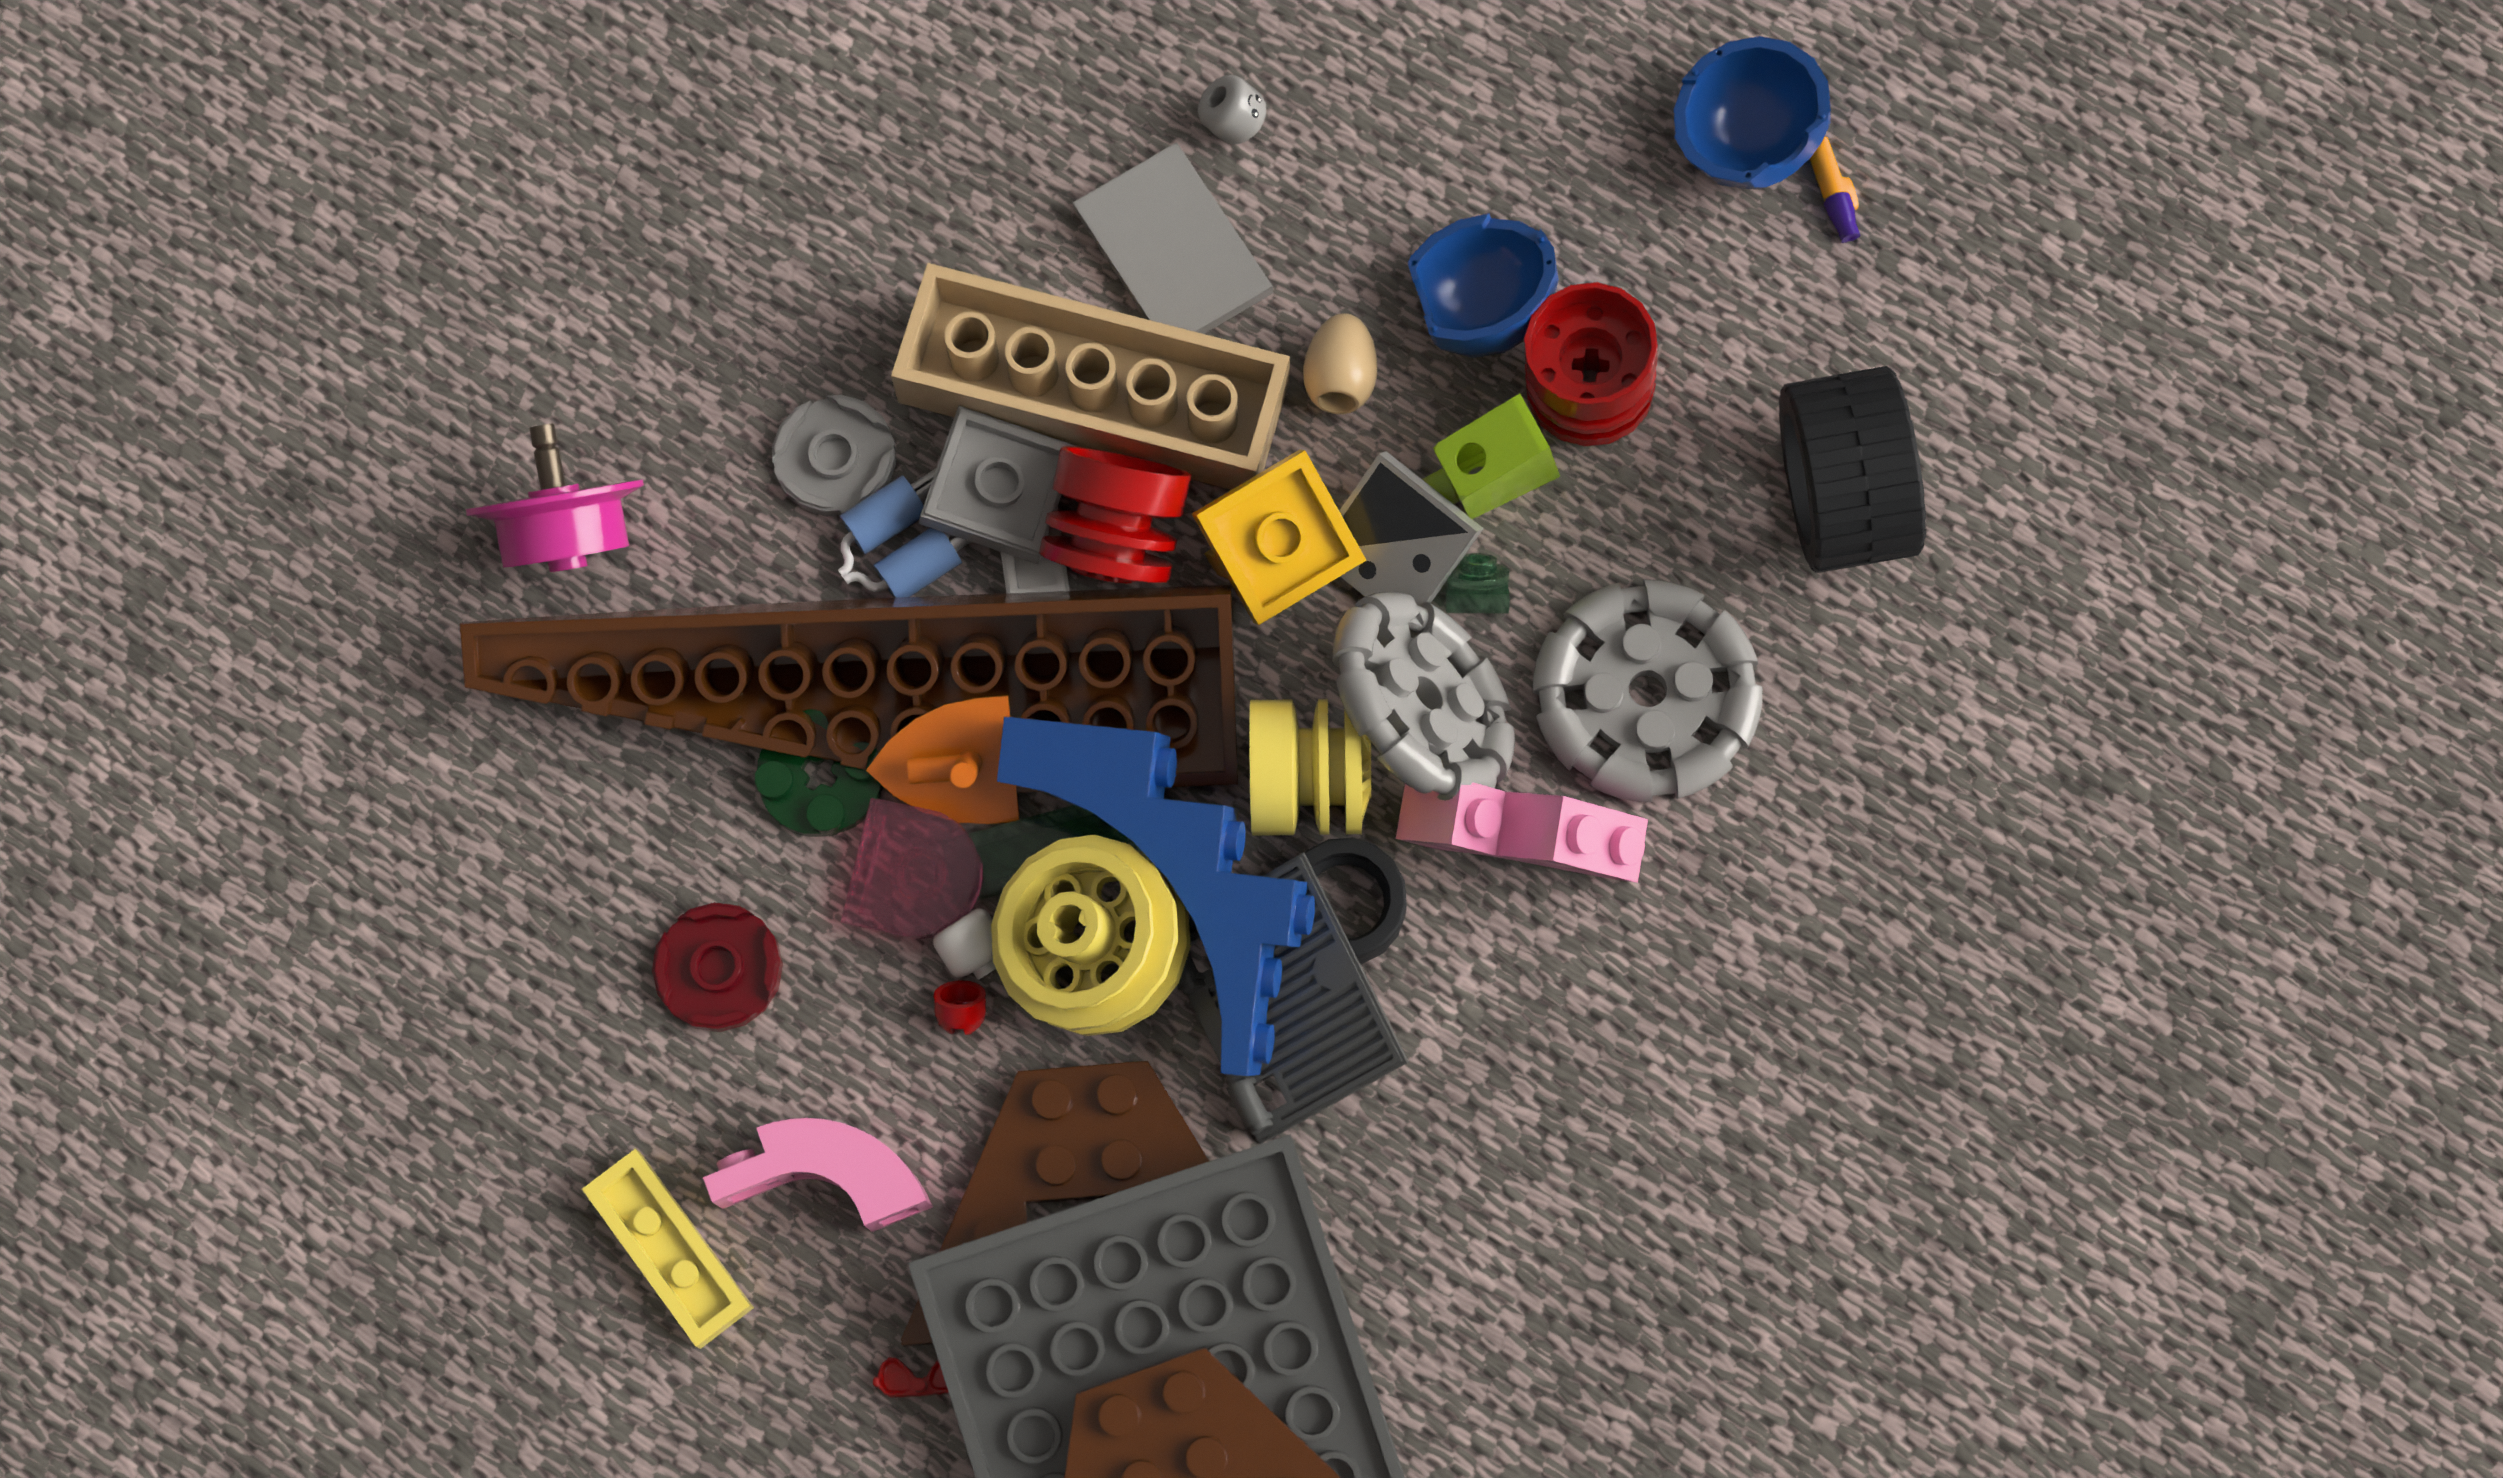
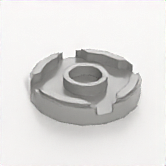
M845 395L826 396L827 399L818 400L814 403H811L810 400L796 407L780 424L772 445L774 473L785 495L803 510L826 517L840 516L888 485L896 467L895 440L883 416L865 401Z

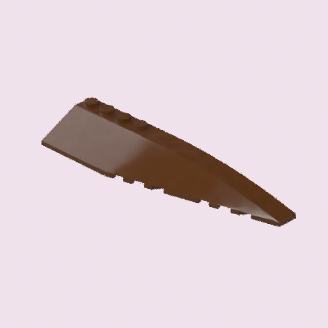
M1231 585L788 602L592 613L460 623L465 688L543 704L551 702L580 708L582 712L619 716L643 721L645 725L669 730L672 728L701 733L703 737L800 757L813 756L841 762L840 765L866 770L869 755L872 754L874 748L879 753L890 738L915 718L947 703L976 697L1008 695L1010 717L1151 731L1170 736L1169 748L1175 749L1177 753V770L1172 787L1238 785ZM815 709L821 711L829 723L827 730L813 722L804 710ZM858 742L869 743L868 747L863 751L858 747L852 746ZM1017 786V793L1044 792Z

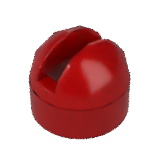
M966 980L951 981L942 984L934 991V1013L938 1025L948 1034L953 1035L955 1029H964V1034L970 1035L985 1020L986 992L978 983Z

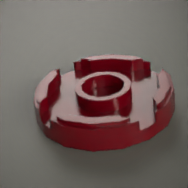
M715 902L689 909L678 917V921L670 927L667 933L664 932L657 943L652 966L657 994L671 1013L695 1029L716 1032L745 1026L763 1013L779 989L783 962L778 941L762 919L739 905Z

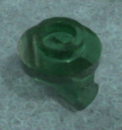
M1484 553L1465 554L1447 580L1446 613L1509 614V569L1501 564H1497V558L1493 555Z

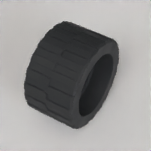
M1888 366L1784 384L1779 396V423L1783 461L1799 541L1810 569L1815 573L1918 556L1924 548V540L1926 538L1924 487L1919 452L1908 403L1900 380H1898L1894 370Z

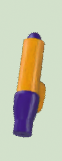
M1824 136L1822 143L1809 160L1821 190L1828 217L1837 229L1841 242L1847 243L1860 237L1855 216V210L1858 209V199L1851 179L1841 176L1829 139Z

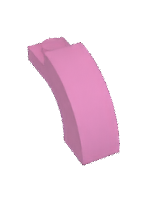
M787 1119L757 1127L764 1153L756 1156L754 1149L736 1152L716 1163L719 1171L703 1177L711 1201L721 1209L792 1181L810 1179L828 1182L847 1192L855 1203L864 1226L871 1232L933 1208L918 1178L889 1147L858 1128L826 1119Z

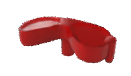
M888 1357L881 1363L877 1377L873 1378L874 1387L880 1389L884 1395L890 1398L949 1394L938 1360L933 1364L925 1377L918 1378L901 1360Z

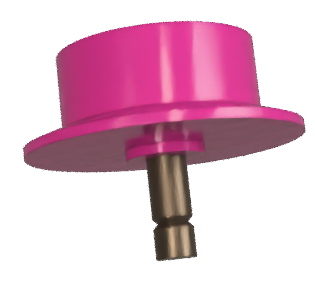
M551 423L529 427L532 446L536 448L533 453L541 490L528 492L529 498L465 509L467 516L494 521L503 568L548 561L549 571L557 572L588 566L586 555L629 546L621 499L644 486L643 479L584 489H580L579 484L566 486L560 451L555 446L558 442L555 425Z

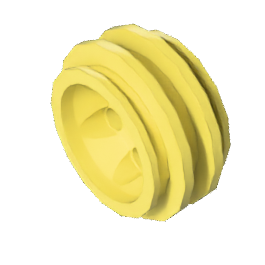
M1099 835L1059 839L1028 857L1003 887L991 923L993 963L1007 994L1035 1019L1084 1036L1123 1032L1153 1015L1179 984L1191 947L1189 912L1167 877L1142 851H1138L1130 844ZM1119 881L1121 886L1119 896L1111 902H1105L1101 894L1103 885L1108 882ZM1136 920L1134 941L1129 943L1125 939L1124 930L1129 922ZM1078 922L1086 926L1080 938L1073 933ZM1110 963H1116L1119 969L1102 983L1101 972L1103 968ZM1070 966L1074 976L1072 983L1062 989L1056 980L1055 974L1059 968Z

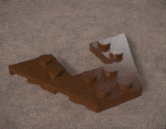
M1148 1061L1017 1071L939 1252L1029 1222L1027 1204L1102 1198L1209 1162ZM919 1299L902 1335L901 1345L903 1347L933 1344Z
M1205 1347L1076 1393L1065 1478H1341Z

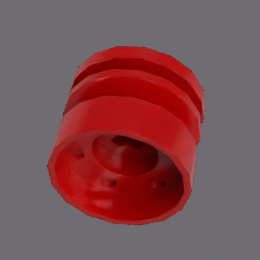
M1593 282L1570 285L1548 296L1531 315L1524 337L1525 382L1528 406L1540 426L1559 440L1581 446L1611 444L1632 433L1649 414L1656 391L1658 343L1655 323L1644 305L1622 288ZM1587 370L1598 372L1595 382L1583 381Z
M1061 447L1052 489L1065 497L1079 501L1077 511L1057 510L1047 513L1046 524L1060 531L1072 534V537H1043L1039 554L1048 560L1070 567L1072 571L1099 580L1125 584L1139 581L1151 583L1167 582L1170 579L1173 564L1163 558L1146 553V550L1174 551L1178 539L1165 531L1152 527L1153 517L1176 518L1183 515L1191 474L1170 465L1125 454L1084 447Z

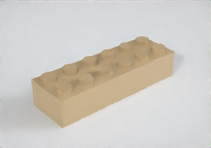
M927 263L891 378L898 403L951 417H955L959 405L1077 447L1115 452L1170 465L1190 473L1192 480L1232 490L1264 471L1289 385L1290 356Z

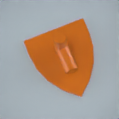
M1008 695L976 697L947 703L915 718L887 741L866 769L894 797L925 814L955 823L996 824L1020 821L1017 786L997 782L1004 717H1010Z

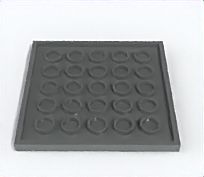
M1291 1134L908 1262L976 1478H1065L1077 1392L1201 1347L1209 1350L1341 1478H1405Z

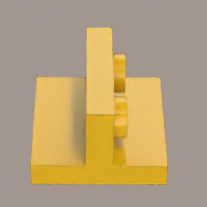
M1299 449L1192 513L1211 547L1210 550L1204 553L1217 575L1229 579L1251 620L1257 625L1262 624L1366 561L1305 450Z

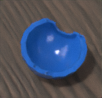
M1762 36L1734 40L1702 56L1681 80L1683 84L1673 110L1674 138L1686 159L1697 170L1722 186L1742 189H1763L1783 181L1796 172L1811 158L1822 143L1831 120L1829 83L1816 60L1791 42Z
M1489 213L1460 219L1435 232L1410 256L1408 261V267L1425 313L1424 319L1433 343L1443 351L1471 358L1502 354L1524 342L1531 315L1548 296L1556 292L1559 280L1555 250L1542 229L1537 231L1521 221L1491 218Z

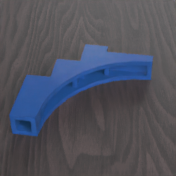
M1004 717L997 782L1044 791L1091 811L1132 840L1167 877L1193 918L1213 969L1222 1020L1221 1073L1239 1076L1260 1075L1262 1063H1270L1274 1049V1025L1266 1024L1269 997L1276 998L1278 996L1282 978L1281 959L1273 958L1275 945L1300 947L1302 934L1310 935L1313 927L1315 899L1314 896L1306 895L1307 882L1232 873L1233 860L1240 861L1242 858L1246 837L1245 823L1237 821L1239 809L1224 805L1164 799L1165 787H1172L1177 770V753L1175 749L1169 748L1170 736L1151 731Z

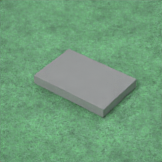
M1177 142L1073 202L1074 211L1145 319L1205 334L1273 294L1272 284Z

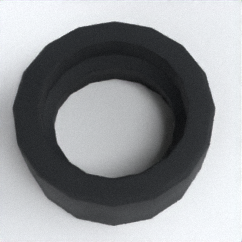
M1353 837L1328 839L1308 849L1305 854L1317 877L1334 866L1352 865L1364 869L1376 879L1383 892L1384 907L1380 919L1369 932L1357 938H1349L1348 940L1360 964L1383 954L1399 936L1407 908L1405 880L1395 861L1375 844Z

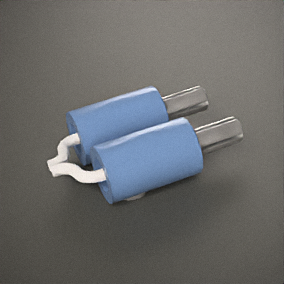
M937 468L911 485L901 475L840 515V519L849 533L843 537L841 542L844 564L838 571L847 584L858 581L866 589L873 592H881L888 589L894 598L911 597L962 563L957 551L971 543V541L929 528L873 564L882 580L881 582H872L865 574L860 572L849 573L854 564V557L850 550V544L853 541L856 542L863 554L866 555L920 519L924 507L923 502L926 501Z

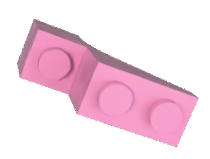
M1476 783L1461 785L1458 793L1447 801L1440 800L1437 797L1440 794L1438 792L1432 791L1424 794L1409 787L1407 784L1404 786L1396 839L1433 849L1492 856L1638 883L1641 859L1645 849L1648 819L1566 796L1506 792Z

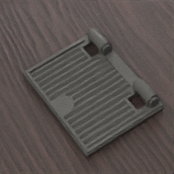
M1305 853L1299 854L1263 876L1307 882L1306 895L1314 896L1315 899L1313 927L1310 935L1302 934L1301 946L1275 945L1273 958H1279L1282 962V978L1278 996L1276 998L1269 997L1266 1024H1273L1275 1030L1271 1061L1269 1064L1262 1063L1260 1075L1239 1076L1226 1074L1228 1078L1226 1081L1228 1087L1226 1089L1246 1130H1250L1252 1134H1255L1260 1144L1269 1141L1409 1063ZM1190 918V944L1192 946L1199 942L1201 938L1193 918ZM1189 953L1177 988L1182 990L1184 995L1188 996L1221 1064L1222 1020L1213 969L1210 968L1203 973H1199ZM1274 1075L1287 1103L1271 1112H1266L1254 1086Z

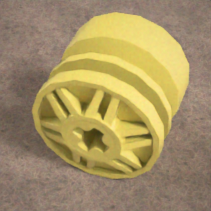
M1292 699L1250 700L1249 752L1252 836L1294 835L1300 806H1313L1319 834L1330 835L1329 806L1345 805L1346 835L1362 834V822L1371 799V741L1366 734L1361 737L1358 735L1345 709L1344 728H1328V699H1318L1312 728H1299L1296 708Z

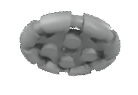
M1643 579L1642 586L1622 589L1618 582L1602 587L1577 601L1563 614L1566 621L1556 633L1549 632L1538 653L1533 673L1532 693L1539 695L1542 712L1536 718L1548 746L1557 759L1569 771L1574 767L1591 779L1592 782L1589 786L1605 794L1631 801L1652 802L1653 796L1674 793L1676 799L1701 791L1721 779L1733 768L1730 760L1740 747L1744 749L1749 747L1755 735L1762 709L1763 687L1756 685L1753 667L1759 663L1747 635L1737 621L1726 610L1719 614L1702 601L1705 596L1704 594L1692 588L1662 580ZM1646 611L1648 625L1637 624L1626 631L1623 614ZM1686 622L1705 634L1696 648L1685 639L1676 635ZM1586 635L1601 646L1591 661L1580 655L1576 649ZM1728 671L1731 689L1729 691L1712 693V673ZM1640 676L1654 677L1662 683L1665 689V698L1656 706H1641L1630 696V683ZM1583 690L1586 709L1572 710L1567 708L1564 692ZM1704 721L1720 732L1710 745L1701 743L1693 737ZM1599 734L1607 742L1618 748L1608 760L1589 747ZM1668 750L1671 768L1650 771L1645 753H1659Z
M1400 592L1373 593L1358 600L1355 607L1345 612L1338 623L1332 649V662L1340 668V675L1336 678L1337 690L1344 709L1358 735L1361 737L1366 734L1380 752L1376 758L1398 779L1420 793L1427 794L1435 791L1440 793L1437 796L1440 800L1447 801L1458 793L1461 785L1476 783L1495 788L1496 784L1506 777L1510 769L1515 748V729L1512 725L1506 723L1504 711L1511 710V707L1492 664L1487 657L1481 661L1467 643L1471 636L1449 615L1431 603L1424 602L1421 606H1418L1411 595ZM1479 717H1480V723H1479V722H1476V719L1479 718Z

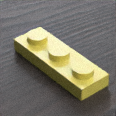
M637 1149L631 1151L582 1188L585 1195L697 1348H703L754 1308L647 1160Z

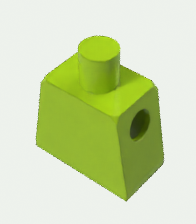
M1518 394L1438 442L1433 447V450L1442 468L1422 480L1452 504L1461 502L1467 515L1474 519L1559 478L1560 475L1546 439L1521 394ZM1483 467L1479 472L1469 474L1474 468Z

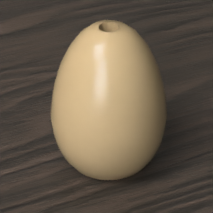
M1342 313L1330 317L1315 333L1306 353L1303 365V380L1309 398L1318 408L1332 414L1351 413L1365 404L1372 394L1377 378V356L1373 339L1364 323L1351 314Z

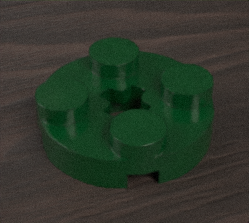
M815 709L804 710L814 723L827 730L829 723L821 711ZM858 742L852 746L858 747L863 751L868 747L869 743ZM876 748L869 755L866 769L878 755ZM762 749L760 752L755 773V785L767 811L784 828L806 837L834 836L856 827L868 817L876 806L883 786L866 770L840 765L841 762L833 761L834 763L830 771L837 778L835 783L831 787L820 784L815 790H811L806 787L810 777L804 771V768L810 761L820 765L825 759L813 756L800 757Z

